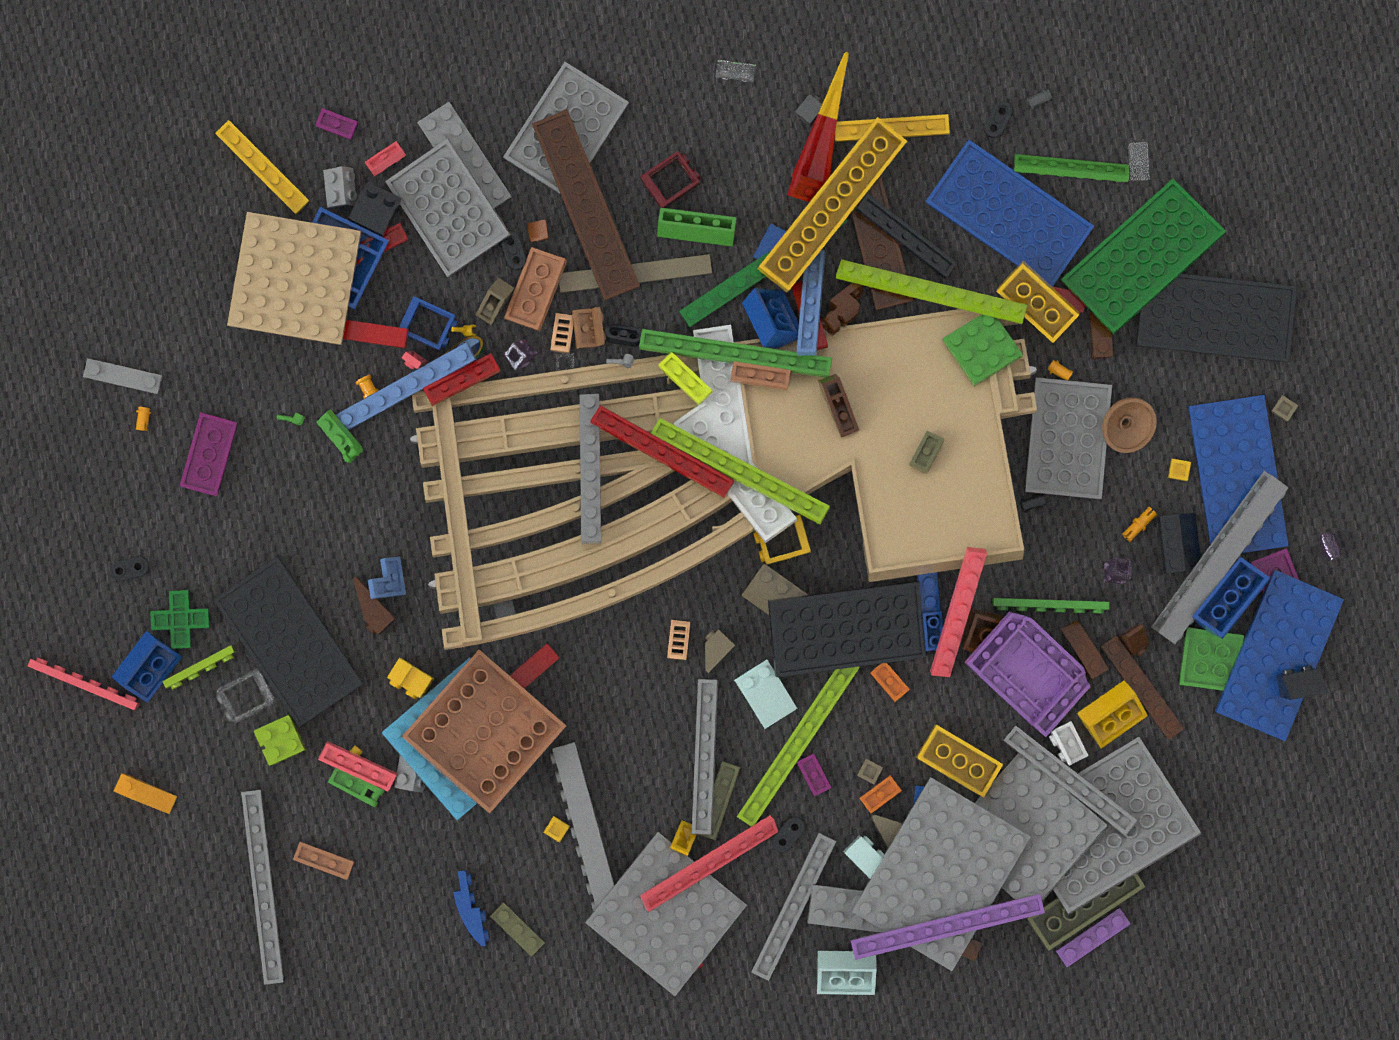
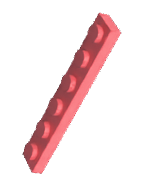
M37 657L36 660L30 659L28 667L132 710H137L140 703L136 702V697L128 694L125 697L118 694V690L111 687L104 689L100 687L101 683L92 679L89 682L82 680L83 676L72 672V675L65 673V668L54 665V668L48 666V661Z

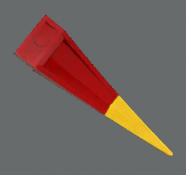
M845 52L793 171V178L787 193L788 196L810 202L830 177L836 123L848 52Z

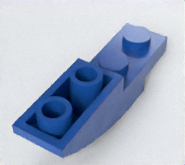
M937 572L917 575V581L920 584L925 651L937 650L943 629Z
M467 870L458 871L461 890L453 892L458 912L473 938L481 946H486V941H489L488 929L484 930L483 922H486L485 911H481L480 907H472V904H475L474 892L470 893L469 885H472L471 873L467 874Z

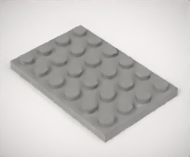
M564 62L503 158L560 194L532 123L567 109L588 161L591 163L629 102Z
M449 139L444 140L385 181L392 193L402 198L401 207L447 277H450L511 235Z
M1035 378L1034 395L1037 413H1032L1025 492L1102 499L1107 446L1102 434V423L1107 411L1110 409L1112 385Z

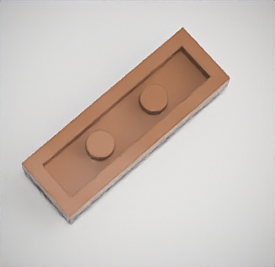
M734 361L730 380L735 383L788 390L791 370Z
M301 841L293 858L297 862L348 880L354 864L352 860Z

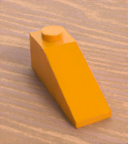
M121 773L114 789L116 793L167 814H170L177 796L125 773Z

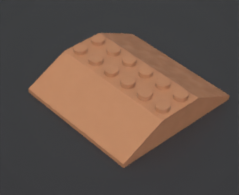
M478 650L402 737L435 769L490 814L562 732L566 725L482 651Z

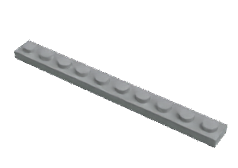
M261 790L241 792L264 985L284 982L262 792Z

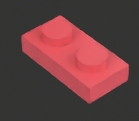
M396 141L365 161V164L372 174L376 176L392 164L400 161L406 154Z
M413 350L406 351L402 356V359L405 360L404 364L413 370L414 368L419 369L425 366L428 362Z

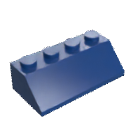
M1239 557L1192 617L1202 628L1223 639L1271 578Z

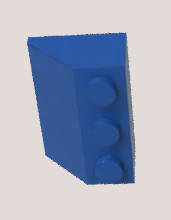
M754 288L742 304L763 347L780 348L798 340L799 322L784 292Z
M146 631L112 675V678L122 687L148 703L162 685V681L168 677L182 656Z

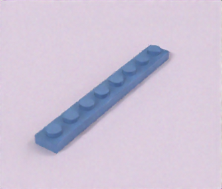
M464 343L336 414V416L350 430L423 390V387L463 368L477 359L469 344Z

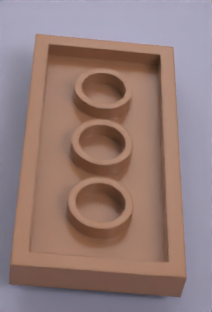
M531 247L504 319L540 331L567 260Z

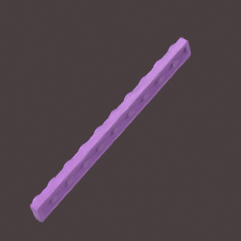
M1035 894L850 941L854 958L857 960L1043 914L1045 911L1041 895Z

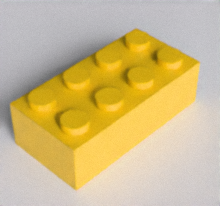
M1024 261L1018 265L996 291L1006 300L1026 304L1025 318L1052 343L1079 316V311Z
M938 725L933 727L916 756L918 760L983 798L1003 766L999 761Z

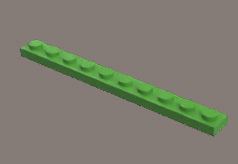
M642 329L639 350L666 354L672 352L679 356L732 364L736 361L791 370V373L824 378L830 375L832 364L831 357L797 355V352Z

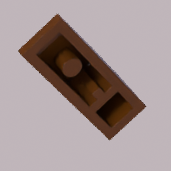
M1089 310L1091 359H1111L1113 357L1112 334Z
M833 374L818 380L840 436L844 437L859 431L840 377L837 374Z
M355 576L353 578L364 620L368 623L365 627L372 634L376 632L380 635L396 619L377 598L371 599L368 588Z
M1078 620L1061 629L1079 662L1084 667L1089 679H1093L1108 670L1106 663Z
M1142 624L1133 626L1119 636L1131 655L1137 654L1140 656L1148 650L1146 647L1150 643Z

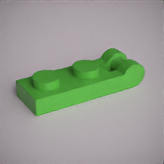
M331 409L316 422L343 454V459L347 463H352L356 456L362 453V446Z
M335 768L328 783L375 808L378 804L379 796H382L385 791ZM368 789L373 791L370 798L365 796Z

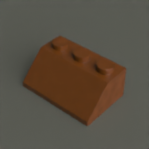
M971 608L964 629L963 649L974 652L1004 617Z

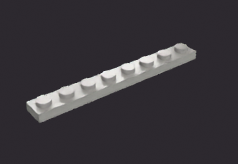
M599 394L580 395L582 544L601 543L600 428L590 423V420L600 406Z
M698 679L692 834L712 835L718 680Z
M1017 726L1004 739L1008 746L1065 788L1076 799L1125 837L1138 820Z
M818 833L751 971L752 973L769 981L811 895L812 884H816L836 841Z

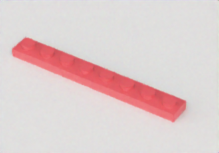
M966 548L930 672L933 676L950 677L986 559V549Z
M771 815L640 895L648 912L652 911L778 833L774 819Z

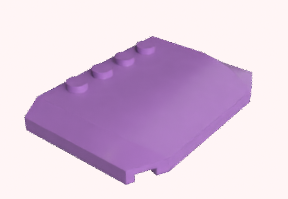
M1008 612L965 661L971 670L1045 737L1090 688V684L1085 676L1086 672L1081 664L1032 618L1013 612Z

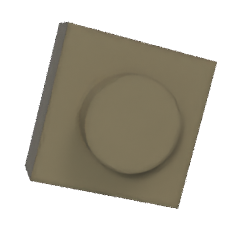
M1281 395L1271 412L1288 422L1298 405Z
M865 759L857 776L875 784L883 767Z

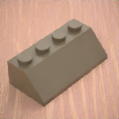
M763 564L742 594L745 599L768 615V600L808 595L766 564Z

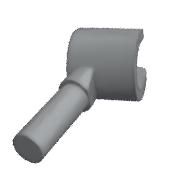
M625 354L623 359H606V363L620 364L626 368H631L635 359H633L632 355Z

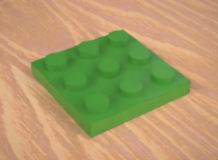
M983 314L942 339L973 386H976L1023 357L1022 352L998 318Z
M1186 628L1179 685L1223 691L1243 644L1244 635L1227 633L1222 639L1207 630Z

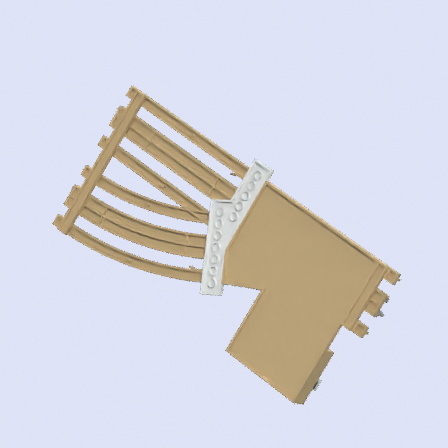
M957 309L840 327V331L833 336L824 329L828 348L817 350V355L832 358L829 376L837 374L840 377L859 431L841 437L819 386L818 380L824 377L791 373L788 390L731 382L732 363L676 355L697 376H700V379L713 391L700 405L692 400L682 389L599 401V405L651 433L659 418H662L806 494H810L834 479L852 471L869 582L961 569L967 547L986 549L987 555L984 565L1023 559L1024 546L1001 419L1037 413L1034 392L1016 395L1013 382L1015 380L1029 379L1031 375L1036 373L1037 369L1036 367L1029 366L1025 340H1013L1022 352L1023 357L976 386H973L942 339L982 314ZM998 318L1003 326L1020 324ZM731 325L693 330L694 337L763 347L760 339L733 342ZM798 340L780 348L771 349L797 352ZM668 355L636 359L631 368H626L620 364H602L480 382L434 406H431L424 391H419L412 395L414 413L433 410L435 426L416 428L417 435L412 436L410 440L412 443L418 444L421 467L426 468L440 465L442 479L423 482L425 501L429 503L444 500L449 534L430 537L433 558L447 555L452 556L453 571L436 573L435 580L429 583L430 588L437 589L440 614L459 611L460 626L442 629L445 650L501 640L593 613L638 595L684 573L728 548L754 530L767 543L795 523L797 518L789 508L734 480V484L725 498L690 480L656 501L602 526L601 543L582 544L581 535L530 553L473 567L471 555L473 550L521 539L581 518V495L525 516L468 530L464 497L581 480L580 459L461 477L459 462L580 445V404L454 423L452 407L667 376L658 368V364ZM669 377L667 378L668 384L673 382ZM600 429V442L618 439ZM926 431H929L944 438V443L926 474L911 467L910 462ZM641 451L600 456V477L628 473L601 486V509L646 488L675 470ZM732 501L741 511V513L721 526H713L712 533L690 546L615 582L544 607L480 622L478 607L548 590L614 566L680 534Z

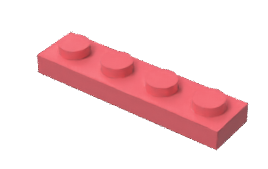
M328 741L318 759L385 791H389L397 776L396 772Z

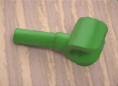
M296 412L293 418L277 414V419L289 421L296 425H302L305 419L304 416Z

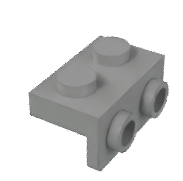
M341 166L323 170L327 208L346 205L354 206L357 194L355 191L353 168Z
M400 755L394 788L423 793L426 784Z

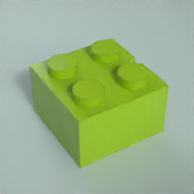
M287 715L254 730L260 747L265 746V749L262 751L269 766L306 750L291 715Z

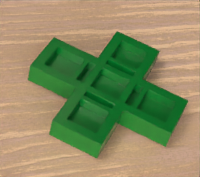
M189 590L169 591L170 610L150 611L151 630H170L171 649L191 648V629L210 628L209 608L190 609Z

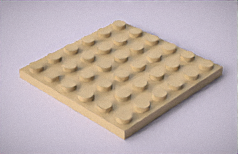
M247 212L227 326L342 345L361 231Z

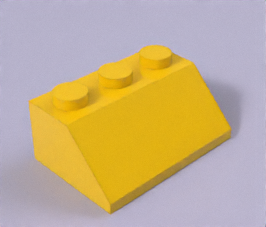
M1125 680L1077 713L1101 749L1148 716L1136 693Z

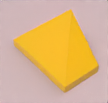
M681 820L671 844V849L688 856L697 835L692 834V824Z

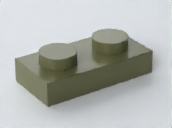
M926 431L910 462V466L927 474L944 443V438Z

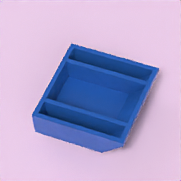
M320 207L312 223L361 231L360 242L369 237L373 238L372 241L364 245L359 243L357 260L361 258L363 260L355 266L348 306L355 309L389 240Z

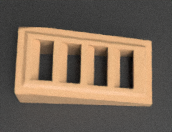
M556 313L551 351L570 354L574 326L572 315ZM559 319L569 320L570 324L559 323ZM558 327L569 328V331L558 330ZM557 334L568 335V338H557ZM556 341L567 343L566 346L555 345Z
M671 620L667 658L686 660L690 622ZM674 626L686 627V631L674 630ZM683 634L685 638H676L673 635ZM673 641L684 642V646L673 645ZM672 649L683 650V654L672 653Z

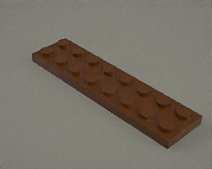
M880 175L867 193L890 210L882 176ZM854 208L851 215L864 265L907 275L899 243ZM870 287L876 311L913 302L912 297Z

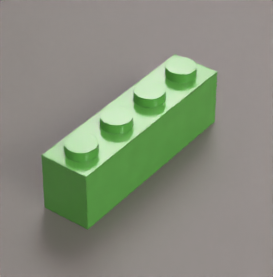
M660 208L657 237L733 246L736 217Z

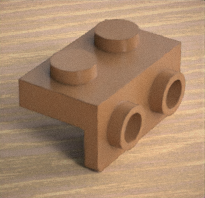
M600 307L573 310L576 349L594 348L604 345L606 336L602 325L604 317Z

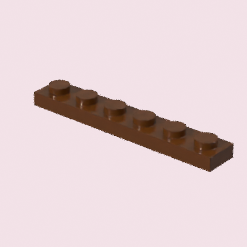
M1114 636L1100 646L1125 682L1136 693L1141 704L1166 738L1170 740L1184 730V727L1119 638Z

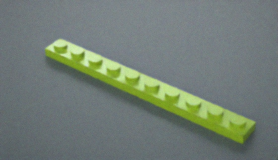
M842 259L836 274V279L1020 324L1023 323L1027 310L1026 304Z
M659 418L651 431V434L720 473L818 524L822 523L830 509L829 505L662 418Z
M860 667L834 670L737 815L739 819L751 827L755 825Z

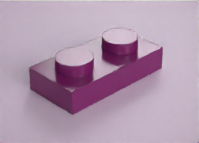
M322 108L315 126L352 140L358 122Z
M814 753L797 762L814 797L831 788Z

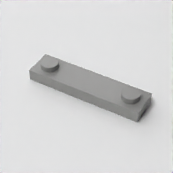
M88 358L83 374L84 378L159 394L163 377L162 375Z

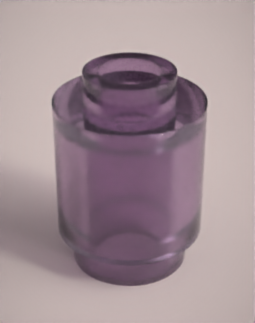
M1329 531L1319 535L1320 540H1317L1323 556L1328 561L1342 555V548L1335 533L1331 534Z

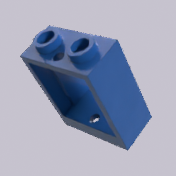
M413 296L399 328H410L419 306L448 318L449 320L438 344L408 332L409 338L441 352V349H445L449 343L450 338L447 337L451 328L456 327L458 323L455 320L456 315Z

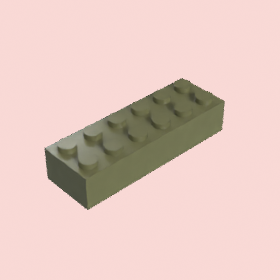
M1135 874L1069 915L1056 896L1043 905L1045 913L1027 917L1026 919L1049 951L1143 889L1145 885L1138 874Z

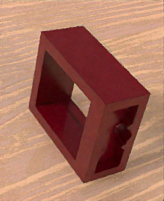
M679 151L640 176L641 181L660 208L668 207L700 185L698 179L701 177L695 169H690L688 158L684 153L680 154ZM677 160L692 183L666 200L651 177Z

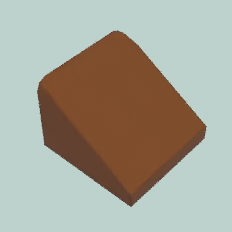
M546 220L527 223L530 243L549 240Z

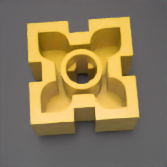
M402 658L398 659L387 677L390 679L389 684L397 689L405 688L407 690L406 694L416 700L418 697H424L434 681L433 677Z

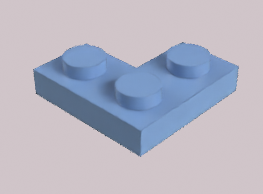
M400 557L380 559L383 578L368 580L371 599L406 595Z

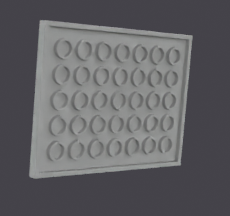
M1137 737L1078 773L1138 821L1125 837L1099 817L1108 827L1053 889L1068 915L1201 835L1200 830L1140 737Z
M930 777L851 912L883 931H889L991 906L1031 837ZM976 930L910 947L953 971Z

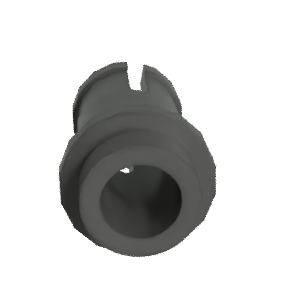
M1042 89V92L1028 97L1027 101L1031 109H1034L1045 102L1049 103L1052 96L1048 89Z

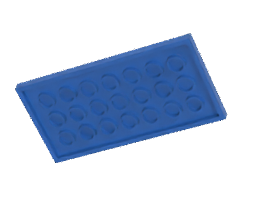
M970 140L966 142L925 201L930 207L1016 266L1022 261L1027 263L1052 287L1094 227L1090 222Z
M1264 395L1188 406L1210 545L1264 471L1278 479ZM1281 500L1278 501L1272 514L1265 519L1262 528L1255 533L1251 543L1244 548L1242 553L1288 546Z
M1273 570L1270 576L1271 579L1267 583L1214 712L1286 741L1303 698L1293 700L1281 698L1277 674H1282V670L1285 669L1299 671L1302 666L1312 665V668H1316L1344 599Z

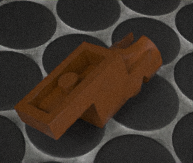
M851 283L830 300V312L822 319V326L830 335H835L840 331V326L845 327L858 316L860 304L856 300L863 294V285Z

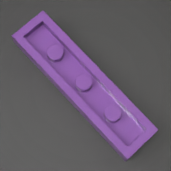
M1118 908L1056 950L1065 966L1068 967L1129 926L1130 922L1122 910Z

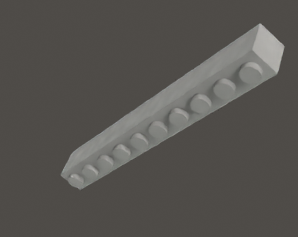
M1265 471L1261 474L1151 626L1154 630L1174 644L1183 637L1186 628L1194 621L1192 616L1227 574L1231 566L1239 559L1244 548L1251 543L1252 537L1262 528L1263 522L1272 514L1278 501L1285 496L1288 489L1286 485Z
M574 742L553 748V753H550L552 763L557 764L558 771L555 772L557 782H562L563 790L560 793L563 802L567 801L568 809H565L568 820L573 822L574 827L570 829L573 839L577 838L579 846H576L578 858L582 857L584 862L581 865L583 876H587L589 880L586 887L588 894L593 895L594 902H591L594 912L614 887V882Z

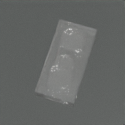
M718 60L715 77L753 82L755 65Z
M1148 142L1128 143L1129 182L1149 181Z

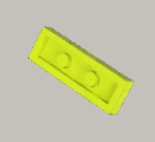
M671 352L658 364V368L698 405L713 393L712 389L674 353Z

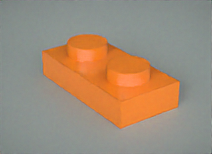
M881 663L870 672L894 702L910 690L887 663Z
M890 775L859 799L871 814L902 790Z

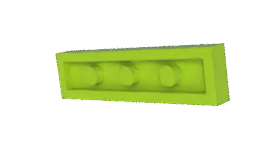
M230 645L162 682L165 688L171 687L174 690L183 685L181 681L187 678L191 681L199 677L200 671L205 669L208 672L216 668L217 662L222 660L225 663L233 659V654L236 651Z

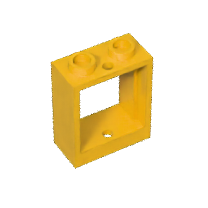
M801 515L795 516L797 521L794 523L801 550L770 558L764 540L757 531L753 533L756 544L760 543L762 550L758 551L761 562L765 561L766 565L811 552Z

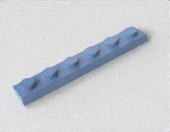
M821 250L803 274L797 355L817 356L825 250Z

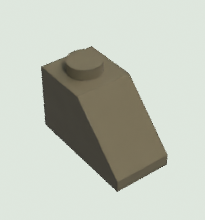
M498 278L487 291L476 316L492 325L511 296L514 287Z
M719 629L716 632L712 630L705 637L708 640L705 643V671L707 673L735 646Z
M874 814L871 817L888 849L902 824Z

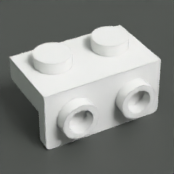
M1072 721L1051 731L1052 735L1049 738L1053 746L1058 747L1060 751L1058 754L1059 759L1064 764L1066 763L1067 766H1070L1088 756Z

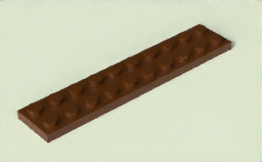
M566 109L532 123L604 301L640 287L568 110Z

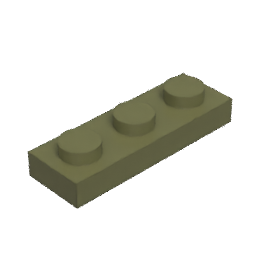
M504 902L490 916L531 957L545 943Z

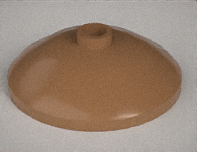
M1140 398L1122 399L1107 411L1103 419V438L1115 451L1121 453L1135 452L1143 448L1153 437L1157 423L1156 414L1153 408Z

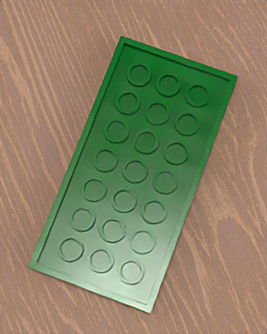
M1172 179L1061 279V282L1114 335L1224 236L1226 230Z

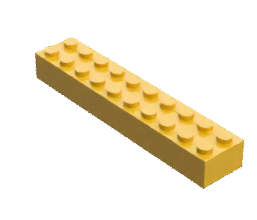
M877 117L757 269L785 292H788L898 154L907 140Z

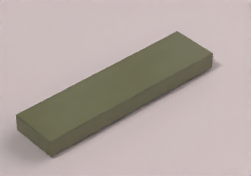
M722 761L714 783L712 835H698L716 840L740 767Z

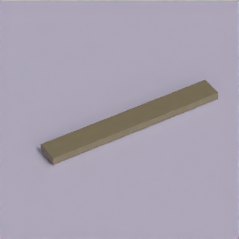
M710 254L631 264L639 283L712 274ZM591 269L562 273L559 281L560 293L599 288Z

